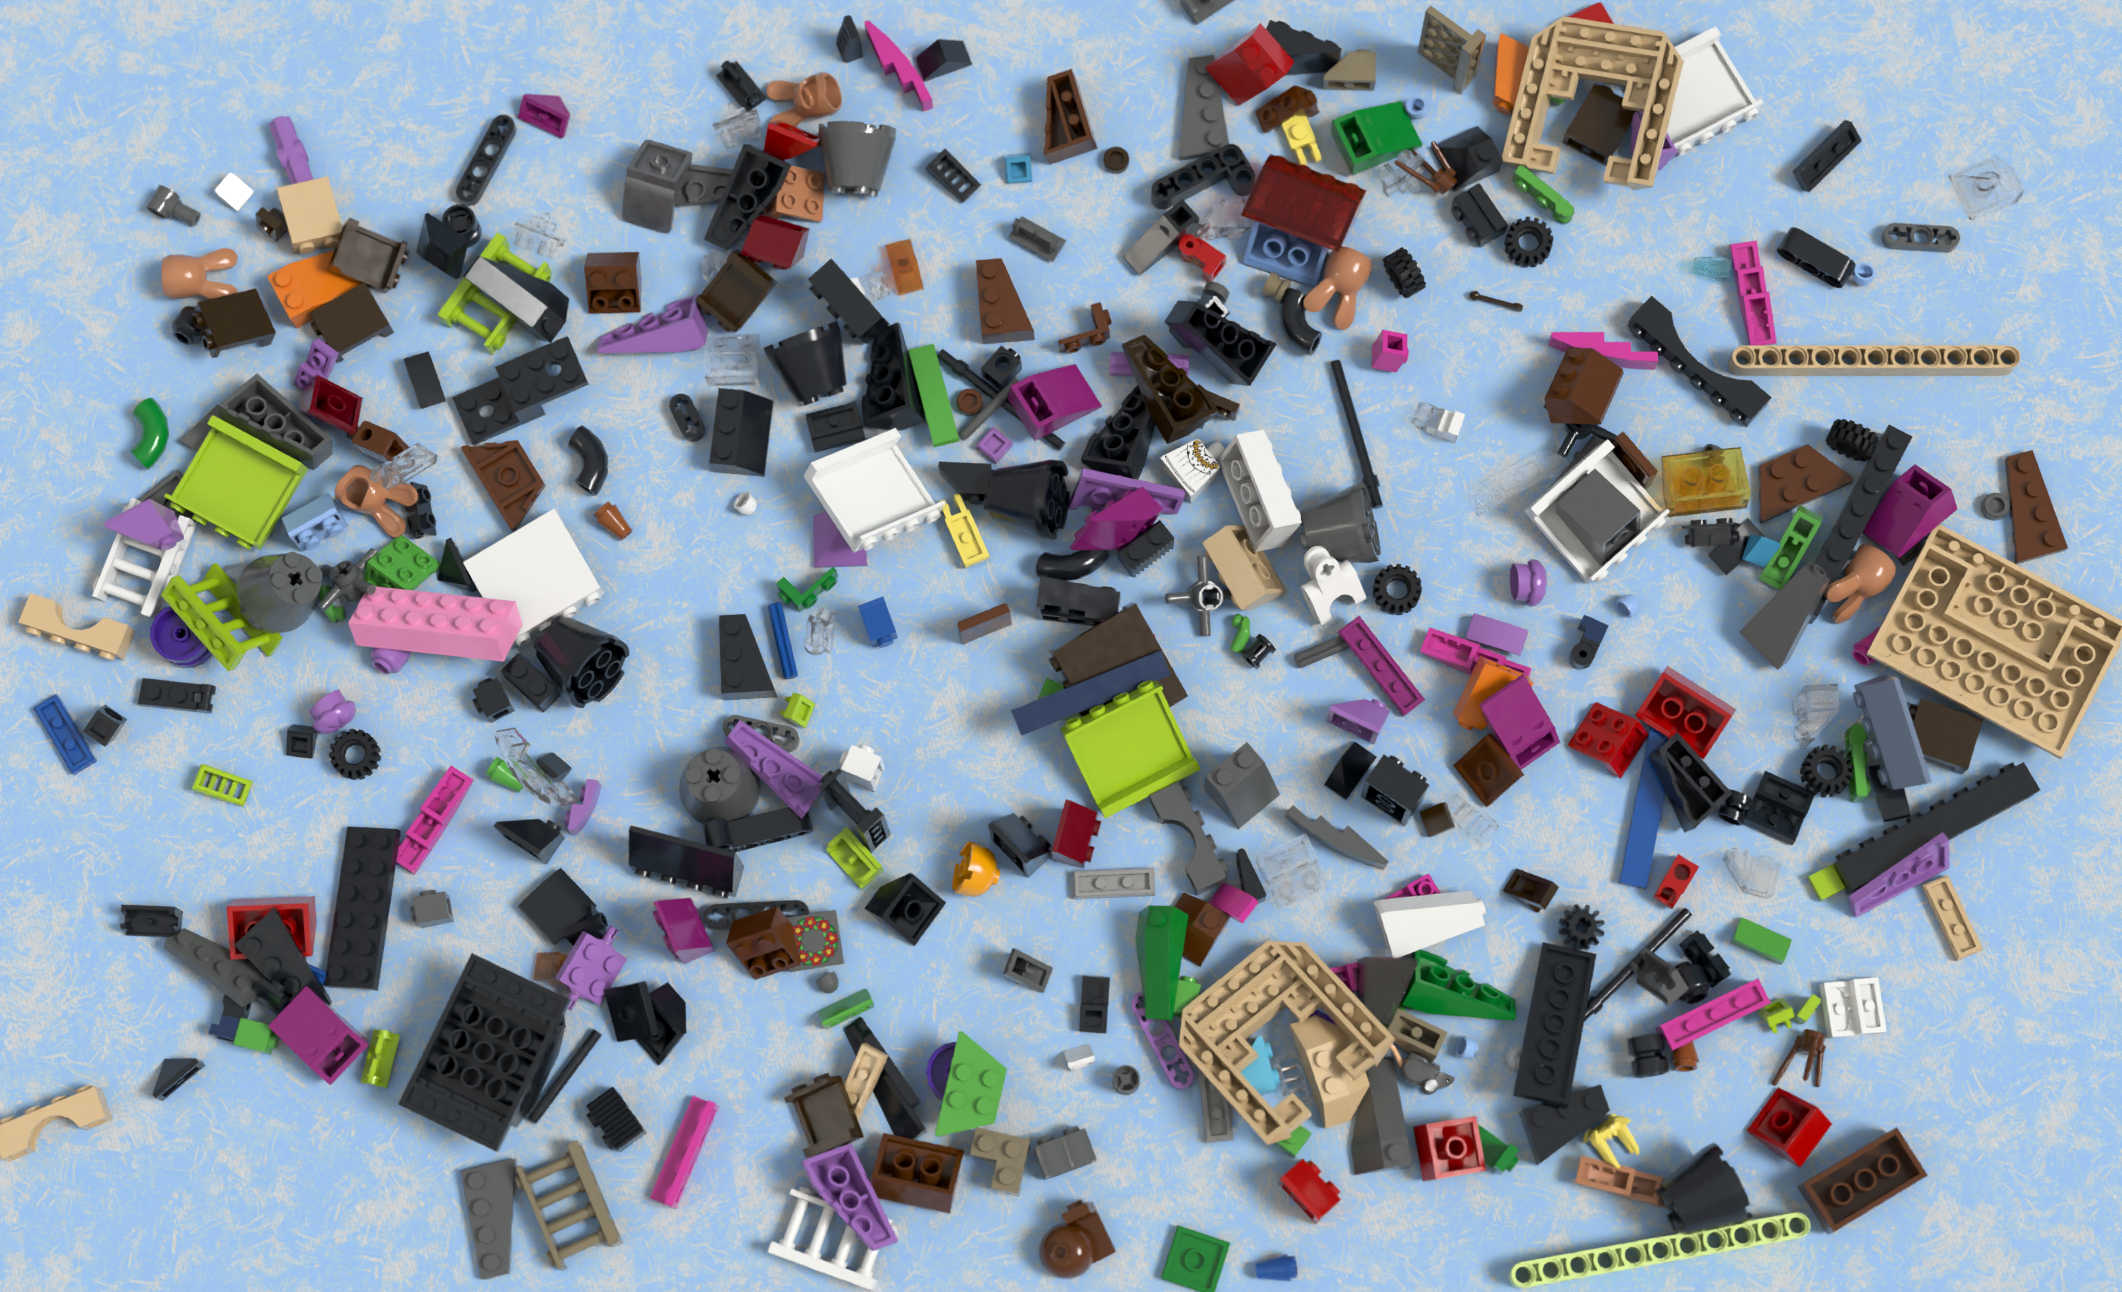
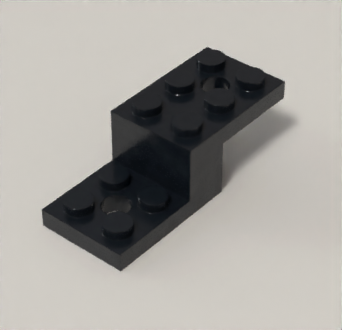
M568 336L496 366L498 378L452 398L470 441L474 446L546 415L542 407L543 404L587 386L589 383ZM559 365L561 372L557 376H549L547 370L550 366ZM486 405L494 408L492 415L489 417L480 415L481 408Z

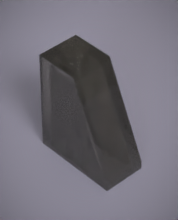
M1363 957L1357 960V998L1384 1027L1392 1023L1416 969L1417 959Z

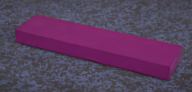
M1360 616L1337 632L1402 716L1408 714L1425 700Z

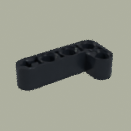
M1227 144L1154 182L1151 188V201L1155 208L1165 210L1176 205L1182 199L1186 200L1225 179L1235 194L1246 196L1254 189L1255 173L1240 147L1235 144ZM1233 156L1237 161L1229 163L1224 158ZM1204 168H1211L1215 172L1208 175L1204 174L1202 170ZM1245 177L1250 182H1248L1247 184H1240L1238 183L1237 179ZM1183 179L1190 180L1192 184H1190L1189 186H1182L1179 182Z
M790 807L727 822L726 819H716L702 824L706 845L731 852H739L813 832L809 811L801 819Z

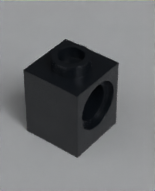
M1001 345L981 367L982 377L1001 391L1022 370L1021 357L1013 349L1009 348L1007 350ZM1000 363L1010 365L1006 371H1000L996 367Z
M104 705L96 711L83 732L106 747L115 739L128 719L107 705Z

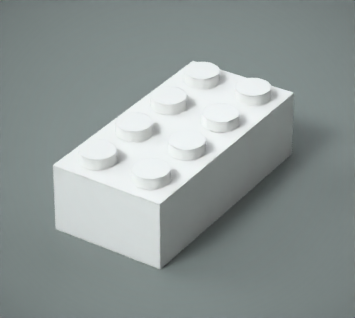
M1259 430L1237 434L1218 458V462L1254 552L1282 547L1302 523L1300 512L1294 505L1291 490L1285 483L1281 465L1274 456L1272 443L1267 438L1265 431Z

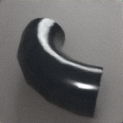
M1287 288L1279 310L1281 329L1289 343L1311 356L1320 343L1322 333L1313 329L1306 321V309L1303 306V300L1306 295L1296 289Z
M581 425L575 430L568 443V447L574 450L582 460V470L575 483L591 495L597 496L608 475V455L602 441L588 428Z
M1079 550L1068 555H1056L1045 552L1036 563V574L1039 578L1040 576L1064 581L1077 580L1092 574L1100 568L1109 558L1107 550Z

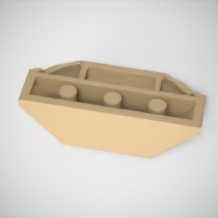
M1316 1015L1306 1018L1303 1022L1297 1021L1289 1024L1324 1129L1351 1120L1370 1086L1366 1072L1354 1081L1336 1062L1335 1057L1353 1042L1337 1025Z

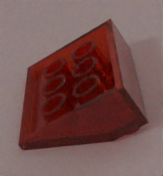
M1270 154L1260 171L1241 215L1339 252L1359 215L1367 190L1360 188L1356 184L1338 180L1330 174L1314 171L1306 165H1298L1282 156Z

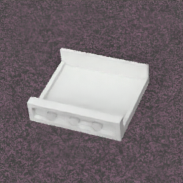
M1716 26L1674 47L1684 61L1667 133L1678 151L1676 153L1678 156L1685 155L1692 149V146L1698 143L1701 145L1708 143L1715 137V134L1721 131L1727 133L1733 130L1737 123L1743 120L1748 122L1756 118L1763 104L1762 99L1756 102L1719 42L1721 33Z
M896 428L813 461L804 474V478L853 553L861 549L865 551L870 550L882 540L886 542L891 541L903 531L907 533L912 532L924 522L928 524L933 523L941 516L940 512L946 504L945 501L937 504L934 503L896 444L901 435Z
M1608 439L1598 444L1524 510L1585 583L1593 580L1599 582L1609 573L1607 568L1612 563L1617 565L1628 556L1626 551L1632 545L1636 548L1647 539L1645 534L1651 528L1655 531L1666 522L1664 517L1670 512L1668 509L1662 510L1616 457L1611 451L1615 447ZM1594 469L1600 472L1641 510L1640 531L1603 565L1597 562L1556 512L1558 497L1564 491H1570L1574 488L1577 480L1584 473L1589 474Z
M555 508L463 562L483 598L516 601L522 626L512 645L513 647L517 645L518 647L524 646L532 640L534 635L539 632L544 633L551 626V622L555 617L561 615L564 618H572L578 613V609L585 605L591 606L601 599L600 596L605 594L567 530L564 520Z

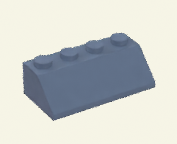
M1882 675L1855 684L1856 692L1853 693V698L1856 706L1862 709L1864 718H1861V723L1865 733L1870 734L1872 744H1869V748L1873 758L1878 759L1880 769L1877 772L1882 785L1896 790L1932 782L1899 678Z

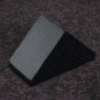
M937 39L915 58L924 82L972 65L964 41Z

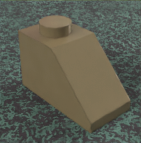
M1366 49L1349 52L1324 75L1323 90L1374 91L1376 82V52H1370Z
M1397 1008L1387 1029L1395 1038L1394 1042L1406 1053L1411 1054L1412 1052L1427 1059L1429 1064H1432L1447 1035L1446 1031Z

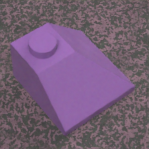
M151 499L103 522L106 528L130 540L161 551L175 547L177 542L184 539L174 511Z
M827 511L813 516L814 568L867 566V551L861 549L853 553Z
M1363 699L1331 705L1328 711L1326 722L1375 744L1390 710L1386 709L1387 706L1384 703L1372 699V701Z

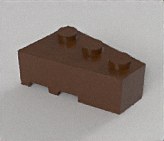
M1069 69L1047 77L1044 156L1049 165L1098 149L1080 87L1073 70Z
M1002 258L976 260L983 344L1035 340L1034 329Z

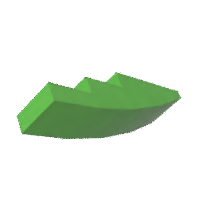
M934 344L909 349L933 446L938 447L958 442L959 437Z

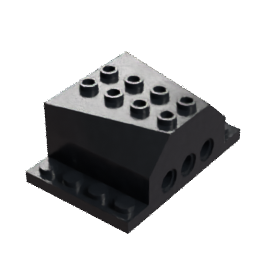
M471 953L398 1105L499 1152L510 1127L517 1128L535 1105L557 1060L565 1027L560 1025L571 1000Z

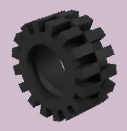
M1526 217L1525 221H1522V218H1520L1516 224L1513 222L1510 229H1508L1504 243L1506 245L1505 252L1509 253L1508 258L1510 261L1514 259V264L1516 265L1523 263L1524 268L1531 264L1533 268L1536 267L1537 263L1541 265L1545 258H1548L1553 245V235L1551 236L1552 231L1550 227L1546 228L1547 224L1544 221L1540 224L1538 223L1539 218L1535 217L1534 221H1531L1530 217ZM1524 234H1532L1538 239L1539 245L1535 250H1524L1519 244V238Z
M1402 247L1384 257L1383 265L1387 269L1385 271L1390 276V281L1394 283V287L1398 289V292L1407 299L1426 287L1421 269L1418 268L1417 262L1413 260L1412 255L1408 254L1406 249Z
M1836 419L1825 442H1827L1828 446H1831L1832 450H1837L1838 454H1844L1849 459L1852 457L1856 461L1859 459L1861 461H1868L1879 438L1874 432H1870L1871 429L1862 427L1863 425L1860 423L1857 425L1852 420L1848 422L1846 419Z
M1396 564V567L1389 565L1387 569L1383 568L1374 582L1373 597L1376 599L1375 603L1377 606H1381L1382 611L1385 612L1387 610L1391 615L1394 613L1402 615L1403 612L1406 611L1408 613L1413 607L1415 608L1422 592L1420 577L1417 578L1416 571H1410V567L1407 565L1405 568L1401 567V564ZM1399 580L1405 583L1408 590L1406 596L1401 599L1392 598L1387 592V586L1390 582Z
M349 729L350 732L348 733L343 731L341 732V737L336 736L334 738L335 744L331 743L330 745L332 752H329V757L332 760L330 762L346 778L349 777L351 780H356V778L365 779L364 775H372L373 768L377 770L379 766L377 761H381V756L379 755V752H381L380 747L375 739L363 730ZM353 745H360L365 750L363 760L357 764H350L345 758L347 749Z
M1823 745L1821 749L1818 746L1813 751L1811 750L1800 769V774H1803L1801 777L1802 783L1807 781L1805 788L1809 790L1812 787L1814 789L1812 794L1817 795L1818 792H1821V797L1823 798L1828 794L1830 797H1834L1836 793L1839 795L1853 776L1851 772L1853 764L1848 765L1851 761L1850 757H1843L1845 751L1841 749L1838 753L1836 752V746L1828 749V745ZM1820 763L1831 765L1836 771V777L1831 780L1823 778L1818 773L1817 766Z

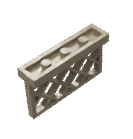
M1430 5L1425 11L1417 53L1455 79L1453 89L1462 94L1477 75L1486 34L1477 29L1471 35Z

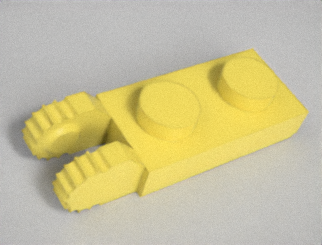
M1298 113L1281 124L1290 150L1294 152L1300 167L1306 166V158L1302 152V149L1305 147H1309L1315 162L1321 161L1315 136L1305 115Z
M958 493L954 495V501L960 513L952 516L947 502H945L946 504L942 512L965 568L990 559V556L969 509H966L961 495Z

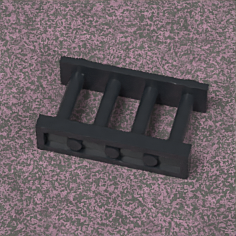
M839 768L834 772L830 770L821 778L820 782L822 784L819 786V789L827 807L832 811L838 805L857 824L856 826L864 845L872 853L891 835L884 814L877 807L872 811L870 809L866 810L851 794L844 774Z

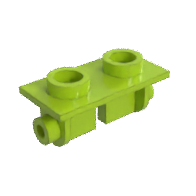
M374 1029L361 1083L384 1088L388 1087L400 1034L390 1033V1031L383 1029Z

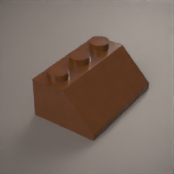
M1567 348L1544 398L1550 422L1601 425L1624 374L1623 369L1593 348Z
M883 1133L871 1176V1185L879 1199L950 1214L964 1150Z

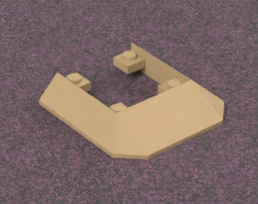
M1563 16L1534 35L1531 39L1502 154L1503 163L1516 168L1523 165L1530 172L1536 171L1555 175L1561 149L1556 146L1540 144L1551 97L1574 100L1579 79L1626 86L1622 102L1623 109L1644 113L1632 159L1609 155L1603 181L1606 184L1630 187L1631 190L1653 188L1684 61L1663 31Z
M1266 941L1183 1008L1179 1047L1267 1145L1291 1138V1133L1312 1116L1308 1108L1293 1092L1272 1108L1240 1073L1259 1058L1257 1052L1249 1045L1246 1039L1275 1015L1287 1007L1300 1022H1303L1321 1007L1353 1042L1335 1058L1336 1062L1354 1081L1373 1065L1377 1067L1395 1041L1392 1034L1305 942Z

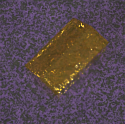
M1741 447L1661 457L1663 496L1666 509L1670 511L1667 514L1668 517L1747 508L1751 491Z

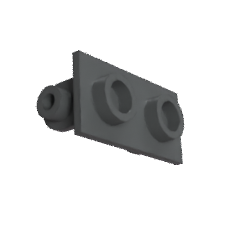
M1023 216L1014 221L1012 225L1014 229L1008 237L1051 262H1054L1066 242L1065 239Z

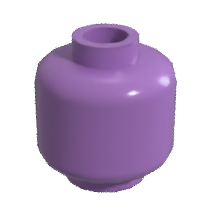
M374 647L371 651L372 665L383 674L398 673L410 658L411 651Z

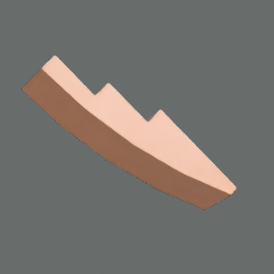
M1581 1156L1575 1184L1667 1209L1665 1204H1660L1655 1194L1659 1184L1665 1180L1663 1177L1636 1171L1634 1168L1621 1165L1618 1169L1612 1163Z

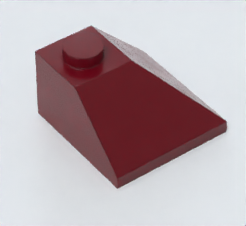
M316 374L301 393L298 410L321 423L355 435L363 398Z

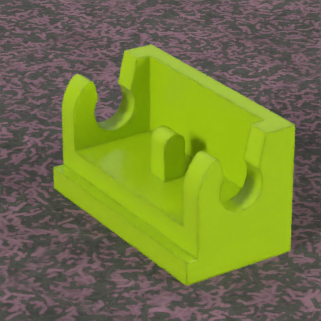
M847 826L827 844L828 848L826 851L861 890L884 871L882 865Z

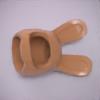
M825 72L813 74L798 84L781 80L770 82L766 90L768 97L778 102L793 101L795 105L794 108L773 116L770 122L780 120L795 127L808 118L814 119L831 116L837 113L842 105V95L837 81L832 75Z
M1339 246L1333 249L1326 263L1323 280L1312 288L1303 300L1305 309L1309 312H1318L1323 309L1333 294L1337 293L1340 297L1332 318L1333 325L1340 330L1349 328L1354 321L1356 295L1364 286L1371 273L1372 261L1363 253L1349 247Z
M222 248L203 257L177 254L164 257L161 269L164 296L170 299H184L203 295L213 299L238 293L234 286L207 281L206 276L207 272L233 268L238 258L236 252L229 248Z
M363 465L353 466L338 481L335 487V498L342 505L354 511L372 515L385 532L394 538L401 537L404 534L406 525L403 518L386 505L387 498L405 506L414 505L418 500V493L412 485L388 482L380 474Z
M1861 544L1857 549L1855 557L1847 564L1844 578L1827 586L1824 596L1831 602H1839L1850 596L1833 613L1832 620L1835 623L1840 624L1849 620L1859 609L1866 597H1873L1881 593L1895 577L1896 566L1887 554L1873 546Z

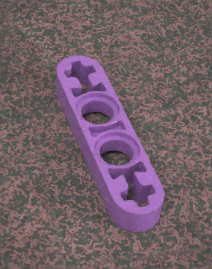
M1138 992L1132 999L1131 1007L1170 1084L1177 1090L1188 1089L1193 1083L1194 1074L1186 1057L1179 1047L1167 1021L1147 1019L1143 1022L1142 1018L1146 1017L1143 1008L1137 1009L1136 1007L1139 1004L1138 999L1143 997V993ZM1154 1021L1161 1022L1164 1026V1032L1159 1036L1151 1035L1148 1030L1150 1023ZM1167 1045L1173 1046L1177 1051L1176 1057L1170 1061L1163 1059L1161 1056L1162 1048ZM1181 1059L1184 1064H1179L1178 1067L1182 1073L1187 1072L1189 1074L1186 1077L1187 1083L1175 1082L1174 1078L1177 1077V1073L1174 1067L1169 1071L1167 1066L1175 1065Z

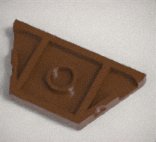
M518 440L505 441L501 444L493 442L485 443L483 446L470 447L469 445H464L460 447L512 532L516 531L546 486Z
M1810 445L1802 446L1760 465L1759 521L1761 524L1798 508L1799 505H1805L1845 487L1854 480L1852 476Z

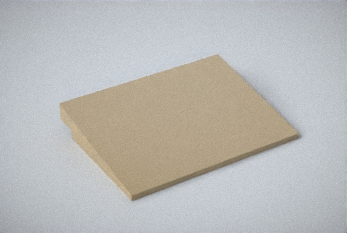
M1939 524L1928 534L1866 655L2061 759L2121 645L2122 620Z

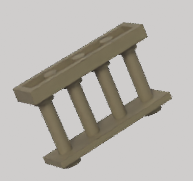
M578 1140L566 1144L569 1152L565 1153L566 1156L527 1173L525 1167L521 1165L516 1167L518 1175L515 1176L516 1183L521 1191H526L550 1249V1251L546 1252L552 1267L557 1266L561 1271L567 1269L564 1259L598 1243L603 1242L605 1244L608 1242L611 1247H616L623 1243L582 1144ZM569 1166L577 1168L580 1177H577L575 1182L540 1198L537 1197L532 1183ZM580 1191L582 1193L587 1192L590 1202L587 1203L586 1207L548 1223L543 1208ZM591 1216L593 1219L598 1218L601 1225L597 1229L598 1232L559 1249L553 1235L554 1233Z

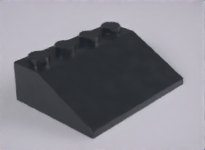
M630 825L629 866L632 870H635V875L650 879L651 875L661 877L660 881L669 885H676V882L687 884V889L696 892H702V888L713 891V896L727 899L728 895L736 897L744 865L735 852Z

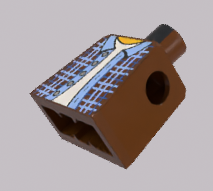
M366 420L362 422L360 427H357L355 435L346 433L347 439L352 440V444L363 455L398 473H401L413 452L395 432Z

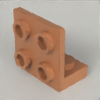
M791 166L782 189L765 207L763 215L776 219L786 215L812 222H821L823 220L824 173Z

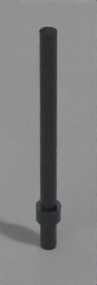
M944 349L938 353L937 358L952 368L951 372L959 378H965L991 399L999 393L998 390L971 371L969 365L960 359L958 361ZM1007 399L1001 407L1021 421ZM1054 433L1042 437L1059 451L1065 445V442Z
M1334 360L1330 364L1364 476L1362 482L1367 487L1373 509H1377L1383 506L1378 490L1380 486L1377 475L1373 473L1341 361Z
M1683 908L1645 947L1655 953L1692 916V913L1687 908ZM1640 952L1595 997L1592 995L1588 999L1584 1022L1592 1014L1596 1015L1603 1008L1602 1004L1634 974L1631 970L1632 962L1638 965L1639 968L1645 963Z

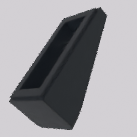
M849 15L844 16L836 39V46L844 63L862 58L863 55L860 36L852 17Z
M946 148L925 168L934 179L962 203L981 186ZM945 161L948 165L940 171L937 167ZM953 168L955 172L947 178L945 174ZM961 175L963 179L955 186L952 181ZM966 182H969L971 185L961 193L959 189Z
M1241 848L1237 850L1236 854L1241 889L1253 896L1259 904L1265 901L1267 894L1245 849Z

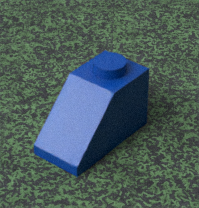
M884 597L858 606L873 647L879 646V648L889 646L894 642V639L898 638Z

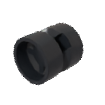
M456 204L450 206L442 216V222L469 240L467 248L479 242L482 229L470 207Z
M1648 1034L1627 1039L1629 1053L1635 1058L1631 1062L1634 1078H1645L1669 1073L1667 1058L1661 1054L1665 1050L1662 1034Z

